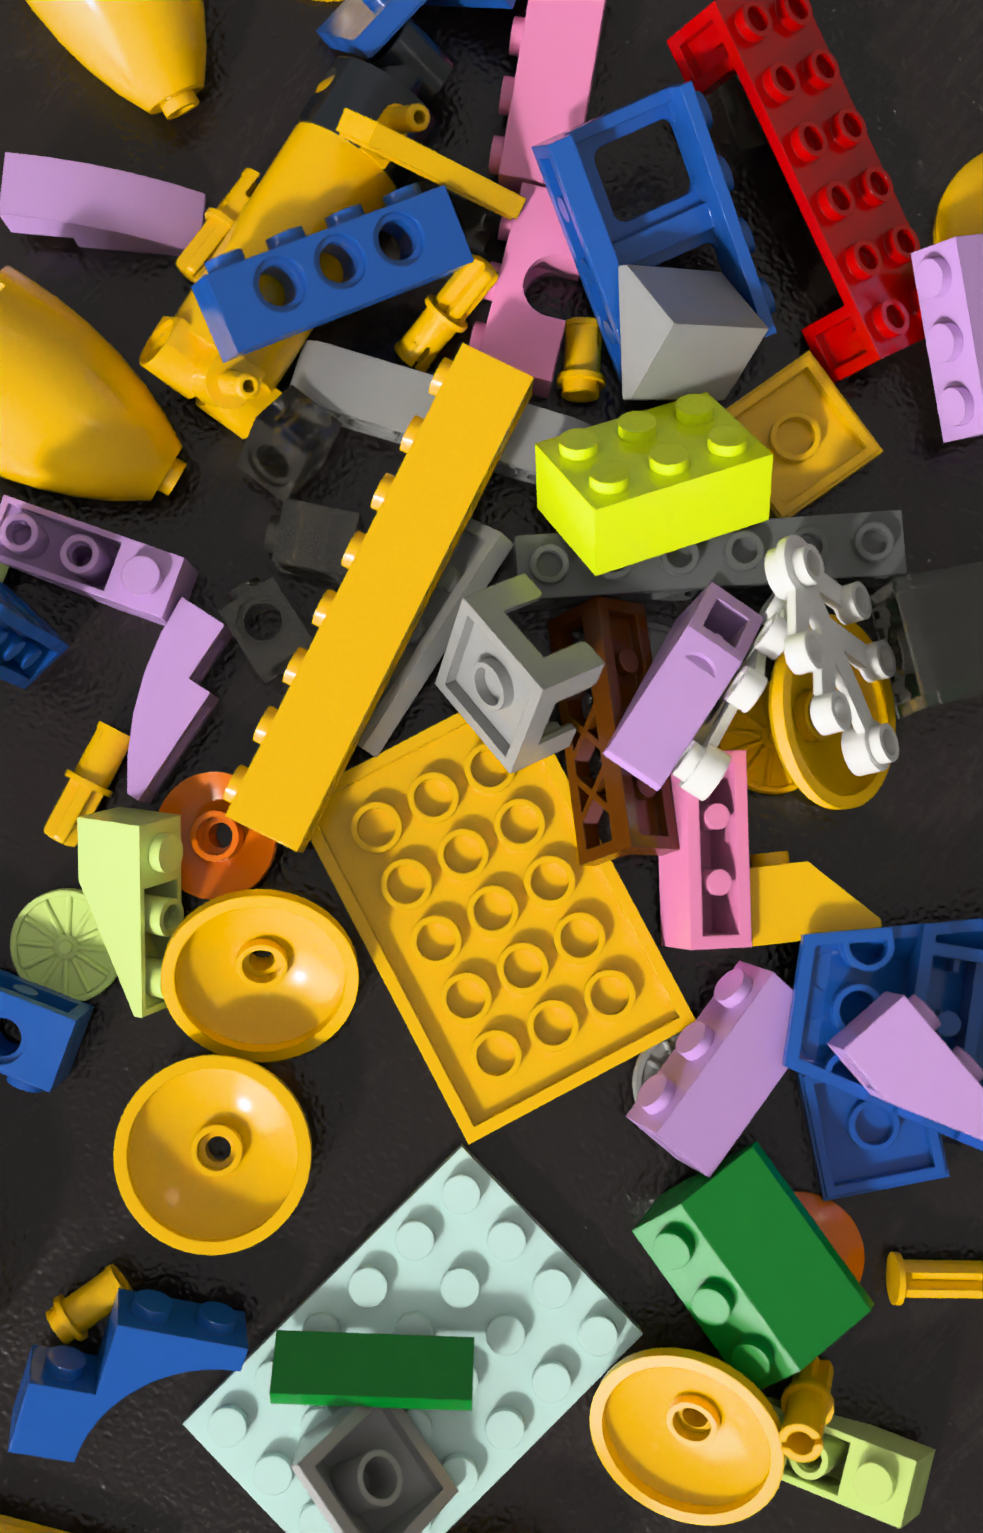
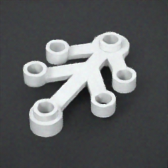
M790 535L782 538L776 548L770 549L766 553L765 572L768 583L775 595L782 600H787V637L784 641V654L787 664L797 675L813 671V698L810 704L813 724L822 735L843 731L841 738L842 753L848 768L854 775L864 776L885 771L889 767L890 762L898 759V739L889 724H879L873 720L851 665L857 668L862 677L869 683L894 676L896 671L893 651L885 640L865 644L831 619L825 606L826 604L834 609L837 618L842 624L856 623L866 620L871 616L872 605L869 593L859 581L841 586L824 573V565L820 553L815 546L807 544L800 536Z
M774 592L768 597L758 613L765 618L762 622L764 626L750 646L742 664L718 699V704L710 715L707 716L672 770V774L681 780L679 787L701 801L707 799L713 792L730 764L731 756L717 747L738 709L744 713L748 712L767 684L768 678L765 677L766 656L775 660L784 650V641L787 637V600L778 598Z

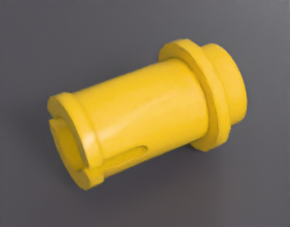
M570 318L566 320L564 331L563 371L557 374L556 385L562 389L561 396L565 400L578 403L593 402L599 398V391L605 388L606 377L600 373L602 334L595 318Z
M114 1264L105 1267L104 1271L69 1296L65 1297L59 1294L53 1299L54 1306L46 1311V1318L54 1333L63 1343L68 1344L74 1339L80 1342L84 1341L88 1337V1329L111 1313L118 1288L133 1291L125 1276Z

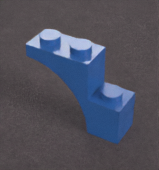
M118 1288L97 1355L82 1353L80 1350L70 1346H55L52 1348L32 1344L12 1410L8 1452L75 1462L81 1445L98 1420L120 1400L137 1389L159 1379L189 1371L231 1370L241 1372L248 1352L245 1312L234 1310L220 1302L210 1301L200 1304L170 1298L156 1290L146 1289L136 1292Z

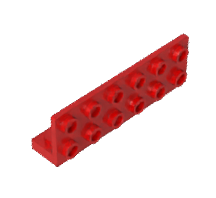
M809 0L713 1L666 42L684 81H692L695 91H700L704 96L711 94L735 74L738 75L844 303L843 307L801 330L815 359L832 382L837 383L877 361L925 339L911 253L920 250L919 239L915 231L910 227L893 191L892 180L883 169L870 141L865 121L853 104L840 75L839 65L835 57L830 53L813 17V10Z

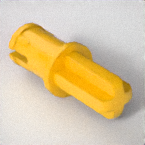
M246 168L217 208L209 207L204 213L207 221L176 259V267L189 281L196 283L205 269L204 263L212 258L249 200V196L256 189L257 183L255 181L260 176L259 172Z
M472 254L474 262L456 271L437 295L429 294L425 298L427 307L402 339L394 345V350L398 356L410 367L417 360L416 370L426 372L432 361L456 332L463 333L468 328L465 321L466 318L498 280V272L486 259Z
M101 721L98 722L97 729L74 771L67 769L64 774L70 779L44 826V833L66 846L75 847L78 845L77 817L95 813L104 796L111 798L113 792L108 788L128 751L130 736Z
M818 1356L800 1372L793 1374L792 1383L784 1389L781 1397V1409L785 1416L778 1436V1442H783L780 1447L782 1452L788 1458L797 1462H810L820 1456L823 1449L824 1428L831 1421L835 1410L834 1399L830 1393L834 1375L833 1365L829 1360H819Z

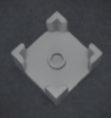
M525 573L462 598L435 681V685L510 774L570 747L576 733V728L572 723L560 726L558 722L548 723L556 702L594 686L605 665V662L585 642H579L543 657L511 621L506 613L540 600L542 595L540 589Z

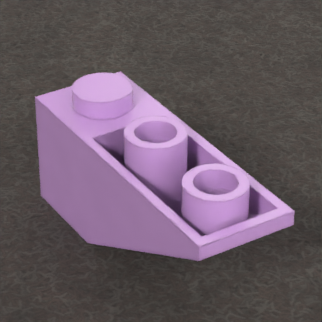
M3 495L0 503L1 564L163 626L166 625L181 597L189 601L199 572L184 557Z
M711 582L675 620L606 746L603 755L658 791L742 664L765 618Z
M885 991L827 1043L869 1094L983 1140V1087L979 1084L983 1079V1071L962 1048L956 1046L953 1050H950L935 1032L941 1026V1022L934 1012L917 996L912 995L907 999L904 995Z

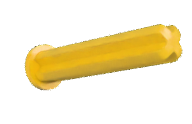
M890 1252L886 1262V1286L889 1300L892 1305H902L905 1298L983 1299V1261L903 1260L900 1252Z

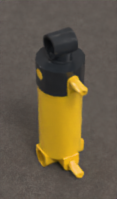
M411 17L373 58H366V62L351 56H338L331 63L294 121L293 131L211 259L242 248L246 259L269 251L265 243L267 239L298 226L303 227L306 236L328 229L324 220L326 217L357 204L362 205L365 214L386 207L383 197L407 186L415 173L339 136L340 132L336 128L344 109L347 108L372 119L431 149L440 135L439 124L425 104L436 95L447 81L454 66V58ZM321 253L319 258L321 271L329 280L341 283L343 280V269L340 262L331 254ZM206 267L201 273L198 280L208 273ZM260 275L259 289L264 299L273 305L283 306L285 292L281 283L272 276ZM191 289L174 317H162L141 352L139 364L186 399L195 397L196 405L240 438L247 439L262 427L280 400L283 393L276 389L313 329L223 363Z

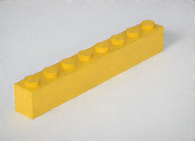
M462 343L454 361L446 357L441 361L429 387V393L436 397L425 419L415 415L411 420L400 445V451L406 453V456L396 476L387 472L380 481L371 502V508L378 512L367 534L358 530L345 551L341 565L349 570L338 592L329 588L323 595L312 619V624L318 626L319 629L309 649L306 650L299 647L292 656L283 676V682L290 685L279 709L270 705L255 730L253 741L261 745L250 767L248 768L240 764L227 785L223 799L231 804L225 814L226 817L296 852L304 853L532 396L534 377Z

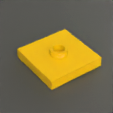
M807 351L726 408L737 421L773 453L769 510L771 518L794 517L879 457L883 452L882 448L810 351Z

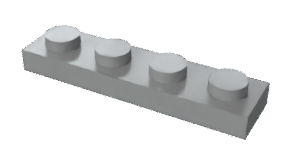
M470 518L357 745L377 758L446 651L462 598L485 589L514 546L502 532Z

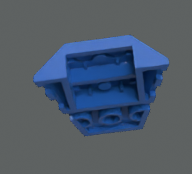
M983 918L801 934L782 1065L983 1151V1140L869 1094L827 1044L885 991L904 995L907 999L915 995L934 1012L941 1022V1026L935 1032L950 1050H953L956 1046L962 1048L983 1071ZM983 1079L979 1082V1084H980L982 1087H983Z

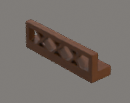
M595 596L548 621L552 654L572 646V631L583 626L585 643L589 644L605 662L597 683L591 687L593 706L587 719L583 717L581 705L585 690L558 702L561 726L572 723L576 728V733L570 747L564 750L580 866H596L627 854L663 856L680 850L670 777L668 776L663 786L656 791L603 755L606 746L653 662L644 604ZM595 747L600 750L602 767L596 781L591 778L589 765ZM605 809L609 813L612 841L600 845L598 822Z

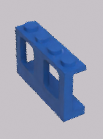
M692 81L668 85L531 147L621 387L618 266L628 264L654 267L708 243L715 250L723 275L769 328L764 337L777 333L771 316L776 309L773 294L763 278H758L751 254L755 252L752 232L747 222L742 217L737 216L730 195L734 190L732 172L724 157L716 154L709 133V129L713 126L711 110L704 95L698 90L695 91ZM661 119L666 120L672 126L690 178V187L682 196L626 221H619L613 214L594 161L595 153L599 147Z

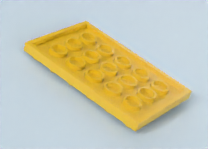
M458 712L385 750L377 758L372 757L343 773L310 840L468 1144L683 1031L692 1022H695L696 1019L612 861L610 860L596 866H580L569 780L555 754L510 774Z

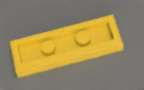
M347 108L344 109L336 128L340 132L339 136L439 186L445 185L446 189L509 220H512V218L517 220L526 198L372 119Z

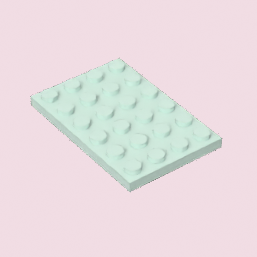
M461 1144L245 1358L241 1372L232 1371L186 1417L183 1425L286 1533H335L290 1466L300 1437L344 1406L271 1404L269 1391L276 1330L474 1337L472 1411L404 1409L459 1490L421 1532L446 1533L643 1335L641 1327L490 1171Z

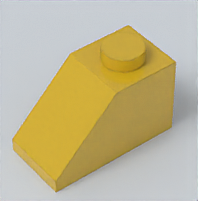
M788 851L750 855L752 947L797 942L801 940V934L882 927L881 919L808 861L790 863Z

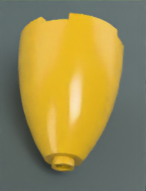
M26 0L33 12L57 40L86 69L117 94L150 114L163 112L166 119L170 120L189 112L200 103L196 94L205 86L207 54L203 0Z
M7 265L0 270V477L36 489L78 498L106 501H151L157 490L169 496L187 464L177 458L183 446L167 415L146 384L122 355L90 323L68 305L13 267Z

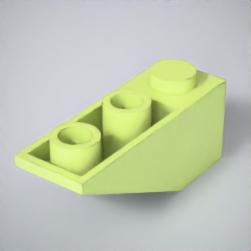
M116 807L77 817L79 883L133 1015L143 1018L167 1008L161 986L163 958L173 932L184 919L181 895V861L183 858L181 815Z
M765 1396L777 1413L781 1425H783L785 1415L781 1409V1400ZM833 1415L831 1421L824 1428L823 1449L820 1456L810 1462H797L786 1456L785 1469L781 1480L901 1529L920 1514L936 1449L874 1425Z

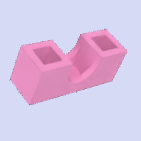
M522 182L519 195L526 198L517 220L514 218L509 220L502 216L500 221L498 240L505 241L507 244L502 263L490 262L498 272V280L483 297V299L492 301L487 323L475 322L469 346L534 377L532 395L549 399L563 343L566 321L540 314L530 306L524 294L530 285L541 278L556 276L578 281L579 273L547 188Z

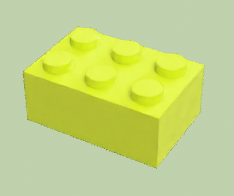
M707 392L687 394L671 403L644 411H630L622 414L617 419L587 428L570 429L563 432L560 436L535 443L537 508L595 576L769 520L773 453Z

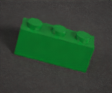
M757 1141L724 1158L710 1178L699 1172L660 1194L632 1230L725 1362L747 1377L759 1390L800 1372L866 1316L874 1306L871 1298Z

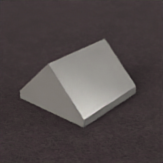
M628 264L618 266L623 400L676 401L681 396L687 394L707 392L716 401H724L769 328L722 272Z
M344 1406L300 1437L290 1466L335 1533H421L459 1492L403 1408Z

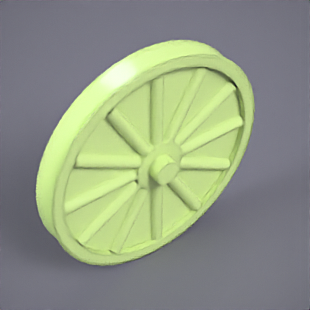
M61 888L46 892L29 902L19 913L10 936L11 959L19 977L81 1002L97 996L116 979L117 973L83 890Z

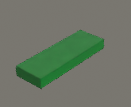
M276 1330L269 1391L271 1404L472 1411L474 1337Z

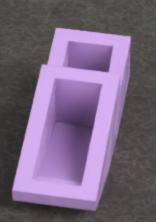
M5 152L0 193V217L12 233L74 238L77 245L84 248L180 256L205 223L204 213L207 208V196L205 193L108 167L52 157Z
M181 597L158 638L143 675L132 718L127 759V794L138 801L149 804L220 700L201 687L200 684L233 636V633L226 625Z

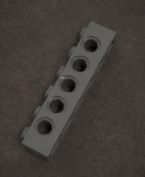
M902 510L771 518L767 521L598 576L592 573L559 533L515 536L513 549L515 576L525 573L542 593L540 600L519 608L518 612L574 608L595 596L636 603L695 600L711 582L734 597L771 595L773 590L766 577L765 556L770 549L777 547L780 539L790 535H798L807 544L815 546L821 555L824 573L841 586L859 581L865 588L890 587L907 574Z

